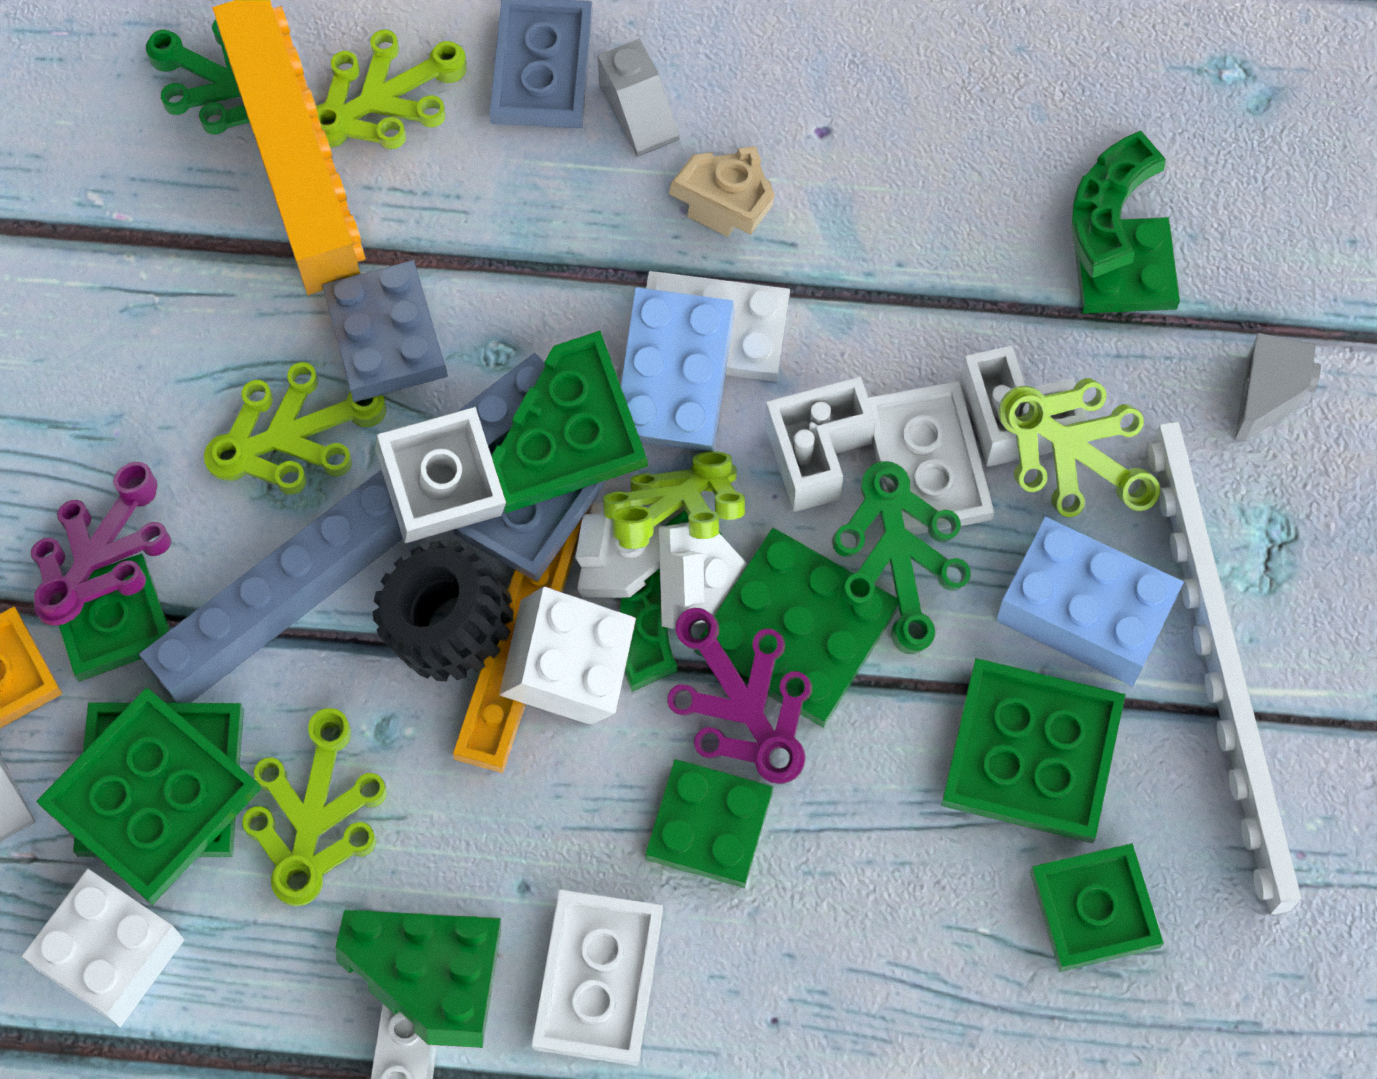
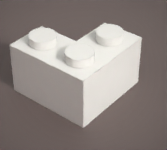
M1013 346L965 356L959 382L986 467L1019 460L1016 434L1009 432L1001 424L998 415L999 405L1004 395L1015 387L1025 386ZM1074 378L1034 388L1043 395L1071 390L1076 384ZM1023 402L1018 405L1015 410L1016 417L1024 416L1028 412L1029 403ZM1083 408L1050 416L1062 425L1087 420ZM1037 433L1039 455L1053 452L1052 442Z
M861 377L766 402L765 428L793 512L840 500L843 474L836 454L872 444L876 419Z

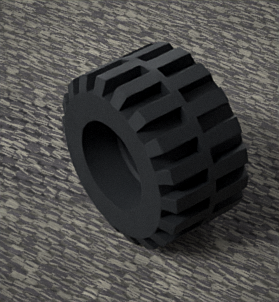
M441 541L430 542L427 550H424L421 546L410 550L411 556L404 560L400 557L393 563L396 569L391 574L385 573L380 581L384 588L375 593L373 602L379 608L372 611L373 621L379 626L376 629L379 637L411 669L427 679L432 676L436 681L447 682L450 674L456 680L467 677V670L473 669L477 673L486 667L483 661L487 657L491 656L494 659L501 650L497 645L500 640L507 641L511 631L505 625L513 621L514 611L508 606L513 602L510 593L497 575L469 547L464 549L459 543L451 541L445 547ZM458 597L451 613L442 621L429 626L434 612L446 601Z

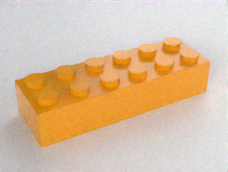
M233 0L213 6L212 9L307 295L323 291L322 284L359 275L358 262L366 260L361 245L362 241L354 216L350 214L346 193L340 175L336 172L325 131L321 128L311 90L307 87L297 49L293 46L290 29L282 5L273 8L270 0Z

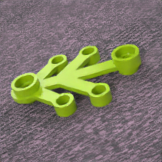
M386 29L379 30L370 39L373 57L361 96L346 104L350 83L359 76L360 67L354 53L340 51L334 54L330 62L333 79L326 101L316 106L319 115L318 119L322 130L325 131L330 148L343 144L349 137L380 143L386 149H397L406 141L404 124L398 118L419 121L422 125L429 128L441 125L446 118L444 103L439 97L428 95L419 101L398 97L433 78L444 83H454L462 79L467 71L466 55L463 48L452 41H442L431 50L429 59L386 81L391 61L399 54V44L394 32ZM384 42L392 44L389 48L386 49L378 48V46ZM446 56H454V57H453L452 59H450V60H442V59H441V58L446 57ZM342 64L352 65L348 70L338 69ZM429 108H436L439 110L434 115H427L424 113L425 110ZM369 113L392 116L382 119L378 124L358 120ZM327 120H335V122L330 125L322 124ZM388 130L399 131V133L393 137H387L384 135L385 132H387Z
M306 362L296 363L287 372V380L290 386L268 430L250 437L260 413L267 411L271 407L273 396L266 382L262 380L249 381L242 388L241 396L244 404L230 432L216 436L207 444L204 451V463L210 474L218 479L234 481L247 474L277 485L285 494H297L306 485V476L299 463L286 461L276 465L258 456L276 450L323 467L331 476H343L352 467V458L345 445L332 443L323 446L304 438L350 420L356 425L365 428L378 425L384 419L387 412L384 396L382 394L371 397L373 398L372 403L362 407L357 405V401H353L350 391L345 401L296 419L307 396L313 393L318 386V377L314 367ZM301 374L311 376L310 380L304 384L295 382L297 376ZM255 392L265 393L264 398L260 401L254 402L249 400L250 396ZM225 451H236L233 458L229 460L220 459V455ZM339 454L345 457L344 461L339 465L328 463L333 455ZM294 472L299 474L298 479L293 483H284L282 481L287 473Z
M1084 378L1078 381L1071 390L1043 395L1039 390L1031 386H1018L1004 395L999 405L998 415L1001 424L1009 432L1016 434L1020 463L1014 470V479L1027 492H1037L1045 486L1048 475L1045 468L1039 462L1037 433L1052 442L1057 488L1052 494L1051 502L1055 510L1062 516L1068 518L1075 517L1082 512L1085 506V498L1078 487L1075 459L1114 484L1118 498L1130 509L1135 511L1147 510L1157 502L1160 496L1158 480L1142 468L1127 470L1088 443L1089 441L1116 435L1124 437L1137 435L1144 425V418L1140 411L1129 404H1122L1117 406L1109 416L1068 425H1062L1050 417L1051 415L1077 408H1083L1086 411L1100 409L1106 401L1107 393L1100 383L1091 378ZM1091 387H1095V397L1089 402H1083L1084 392ZM1028 402V412L1024 416L1016 417L1015 410L1018 405ZM1132 413V423L1128 427L1121 428V419L1126 414ZM1030 469H1037L1038 473L1035 480L1025 483L1024 476L1026 472ZM1136 479H1140L1141 485L1139 489L1134 493H1128L1130 484ZM1069 494H1074L1075 500L1073 504L1067 508H1062L1063 498Z
M720 451L702 452L693 457V465L687 470L658 474H637L630 478L631 492L617 491L606 494L603 497L604 516L612 519L613 536L618 539L619 545L626 549H639L647 546L649 538L654 534V526L682 506L689 515V535L696 539L716 537L719 534V518L734 520L745 515V496L742 493L736 492L731 484L737 478V468L732 464L731 456ZM703 491L714 493L715 512L709 509L700 493ZM653 504L648 508L642 507V505Z
M324 708L317 711L311 717L308 724V733L313 744L316 746L304 803L287 781V772L281 761L273 757H267L260 760L254 768L255 780L263 790L272 794L297 831L292 853L276 833L275 819L267 808L262 806L252 807L245 812L242 818V826L251 839L259 841L275 865L271 875V887L274 894L281 902L289 906H304L311 903L320 894L326 873L353 855L357 857L369 855L376 846V836L373 829L364 822H355L346 828L342 839L314 855L320 835L363 806H379L387 796V788L383 779L375 773H365L356 780L354 787L326 805L337 751L345 748L351 739V727L347 717L335 708ZM330 727L340 729V734L335 740L326 741L322 738L326 729ZM271 767L279 769V775L274 781L266 782L262 780V774L266 769ZM368 783H376L380 786L379 792L373 797H365L361 794L363 787ZM258 816L268 818V823L263 830L254 831L250 829V824L254 818ZM365 832L369 834V839L364 846L355 847L351 845V839L354 834ZM295 874H305L307 882L302 888L292 889L289 887L290 879Z

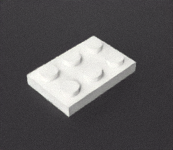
M649 271L646 289L733 300L735 314L726 376L777 382L790 289Z
M959 381L868 398L876 419L872 443L877 462L890 461L901 466L909 476L910 491L938 511L950 510L956 513L961 521V526L993 520L995 512ZM886 477L881 478L884 491L887 493L894 492L895 487L892 480ZM902 511L905 529L914 535L928 533V527ZM942 518L937 520L938 530L951 528L948 520Z
M559 890L532 1041L533 1050L639 1066L663 916V905Z

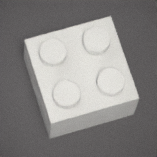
M476 407L377 434L375 450L404 543L502 515L506 501Z
M547 587L540 588L520 601L499 696L589 725L616 714L636 618Z
M87 869L21 957L37 971L121 1027L183 943L184 938L173 925Z

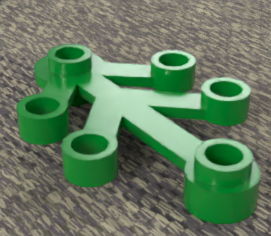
M216 19L212 24V31L216 42L222 47L226 68L183 47L182 41L176 33L164 29L155 31L146 43L147 55L155 69L169 72L181 67L211 82V84L189 89L180 83L166 85L161 91V100L168 113L181 115L187 112L189 108L204 105L199 111V119L203 129L213 135L221 134L229 127L250 123L244 105L225 109L222 104L217 103L241 97ZM169 45L167 48L159 49L161 46ZM174 96H183L178 102H169ZM213 115L221 116L216 122L207 121Z
M881 461L870 466L863 474L861 492L864 500L850 521L834 533L832 546L835 552L843 557H851L857 554L865 543L864 532L880 513L884 534L857 573L852 574L844 581L841 593L847 603L854 606L863 605L873 596L875 591L874 583L890 561L901 616L893 624L891 630L892 641L901 652L917 654L931 645L935 637V627L932 620L921 611L911 559L936 576L939 584L949 591H956L965 586L970 580L971 570L964 560L959 558L948 560L905 529L902 511L928 527V533L931 538L941 543L952 540L960 532L961 521L958 515L950 510H936L910 491L909 476L901 466L890 461ZM886 477L891 479L895 487L894 492L887 493L883 491L879 485L880 478ZM942 518L949 521L951 524L950 534H944L938 530V519ZM842 533H850L855 537V548H846L841 543L840 537ZM948 567H955L960 571L961 580L959 583L949 580L947 577ZM858 581L865 586L866 594L864 597L859 598L851 593V582ZM910 623H918L923 628L924 634L922 639L911 637L908 631Z

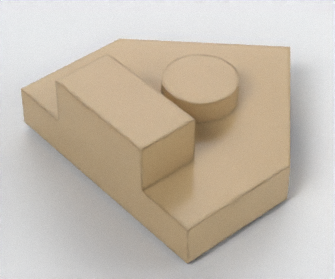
M756 146L738 148L735 154L713 156L712 152L692 155L670 183L669 195L689 204L688 218L726 237L731 234L735 227L751 235L773 206L775 197L771 183L765 178L760 166L761 158Z

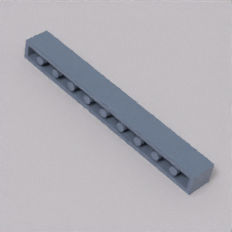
M535 352L457 411L476 407L491 456L497 445L501 446L513 425L512 419L529 388H533L545 367L544 362ZM382 469L139 654L151 675L174 703L193 702L403 539Z

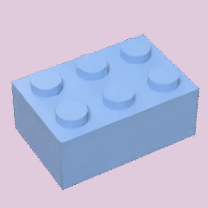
M635 288L621 388L642 444L700 452L715 451L735 314L733 300Z
M1045 517L1003 598L996 621L1130 686H1134L1184 581Z

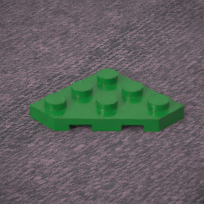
M600 330L552 347L544 361L545 367L533 388H529L512 419V427L501 446L497 445L492 454L493 464L506 501L504 507L505 514L648 467L644 448Z
M344 910L335 946L338 964L348 973L355 971L368 983V991L394 1015L400 1012L413 1023L414 1033L427 1045L483 1048L501 937V918Z

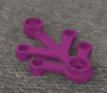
M131 462L122 466L116 472L113 478V485L120 496L91 538L87 527L90 525L92 517L84 503L80 500H70L60 506L57 511V518L67 532L74 558V563L65 577H63L60 566L64 563L66 555L58 541L54 538H43L33 545L31 557L40 569L43 583L38 586L34 593V611L43 623L53 626L65 624L81 612L84 603L115 590H118L123 595H133L139 592L146 583V577L139 565L134 561H123L116 565L112 572L90 580L88 578L94 570L138 552L144 551L149 556H158L169 549L171 537L164 525L159 522L147 523L139 531L114 541L135 508L149 504L156 496L158 483L147 464ZM159 536L154 541L149 542L152 538ZM133 575L130 579L123 581L126 577Z
M690 608L684 611L676 623L678 639L685 646L701 652L730 699L698 693L693 687L680 684L673 687L668 694L667 702L669 708L674 713L682 716L698 713L744 723L757 741L751 742L727 738L722 731L713 727H706L701 729L695 736L694 746L696 751L701 756L710 759L725 756L755 763L761 777L771 783L785 784L795 780L803 771L806 762L805 750L795 736L802 704L812 693L810 679L797 671L789 672L783 676L780 681V692L784 699L775 730L764 714L775 660L785 650L784 638L773 629H763L756 633L752 642L755 656L747 687L717 640L719 635L717 619L710 612L702 608ZM698 621H705L708 626V632L702 639H694L691 634L692 626ZM772 635L777 639V648L771 654H764L760 649L761 640L766 636ZM794 678H801L805 684L804 692L798 697L790 696L787 691L788 683ZM688 691L692 695V703L687 709H679L676 705V697L680 692ZM714 733L719 739V746L715 751L708 753L703 749L702 741L707 734ZM777 749H785L789 754V762L783 768H776L772 763V755Z

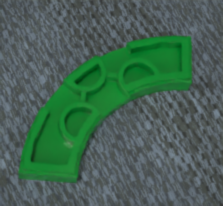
M1141 130L1126 136L1098 156L1097 163L1089 170L1087 175H1083L1077 187L1072 211V237L1078 257L1091 278L1126 266L1134 261L1135 250L1124 233L1121 211L1130 194L1141 183L1164 171L1166 161L1165 157Z
M684 510L664 526L687 523L689 515ZM660 568L644 580L646 585L631 597H621L619 612L636 618L624 671L632 692L677 672V664L669 643L668 628L662 627Z

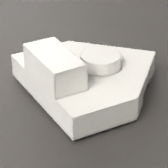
M593 503L591 514H584L576 551V559L581 566L577 589L582 598L631 597L645 586L644 580L660 568L659 527H662V525L658 523L654 526V534L649 538L647 546L639 549H626L621 547L618 539L613 536L612 519L604 516L603 503Z
M689 522L659 527L662 627L675 629L679 616L690 608H702L715 616L748 564L720 534L710 539L693 538L689 535ZM698 621V622L694 623V625H696V624H701V623H706V622H705V621Z

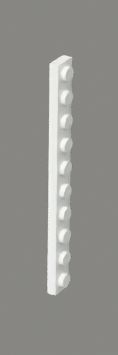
M1179 422L1160 424L1153 442L1148 444V462L1151 471L1159 473L1162 488H1160L1159 506L1163 517H1170L1173 533L1170 535L1171 554L1175 563L1181 562L1185 576V579L1182 580L1184 581L1181 588L1182 598L1187 609L1193 608L1197 626L1193 627L1194 646L1199 656H1205L1209 672L1205 674L1206 694L1210 703H1216L1221 719V721L1217 722L1218 742L1222 751H1229L1233 767L1229 771L1230 790L1235 800H1241L1245 819L1241 821L1242 838L1247 850L1254 851L1258 869L1254 870L1255 890L1261 901L1266 900L1270 915L1290 912L1301 900V895Z

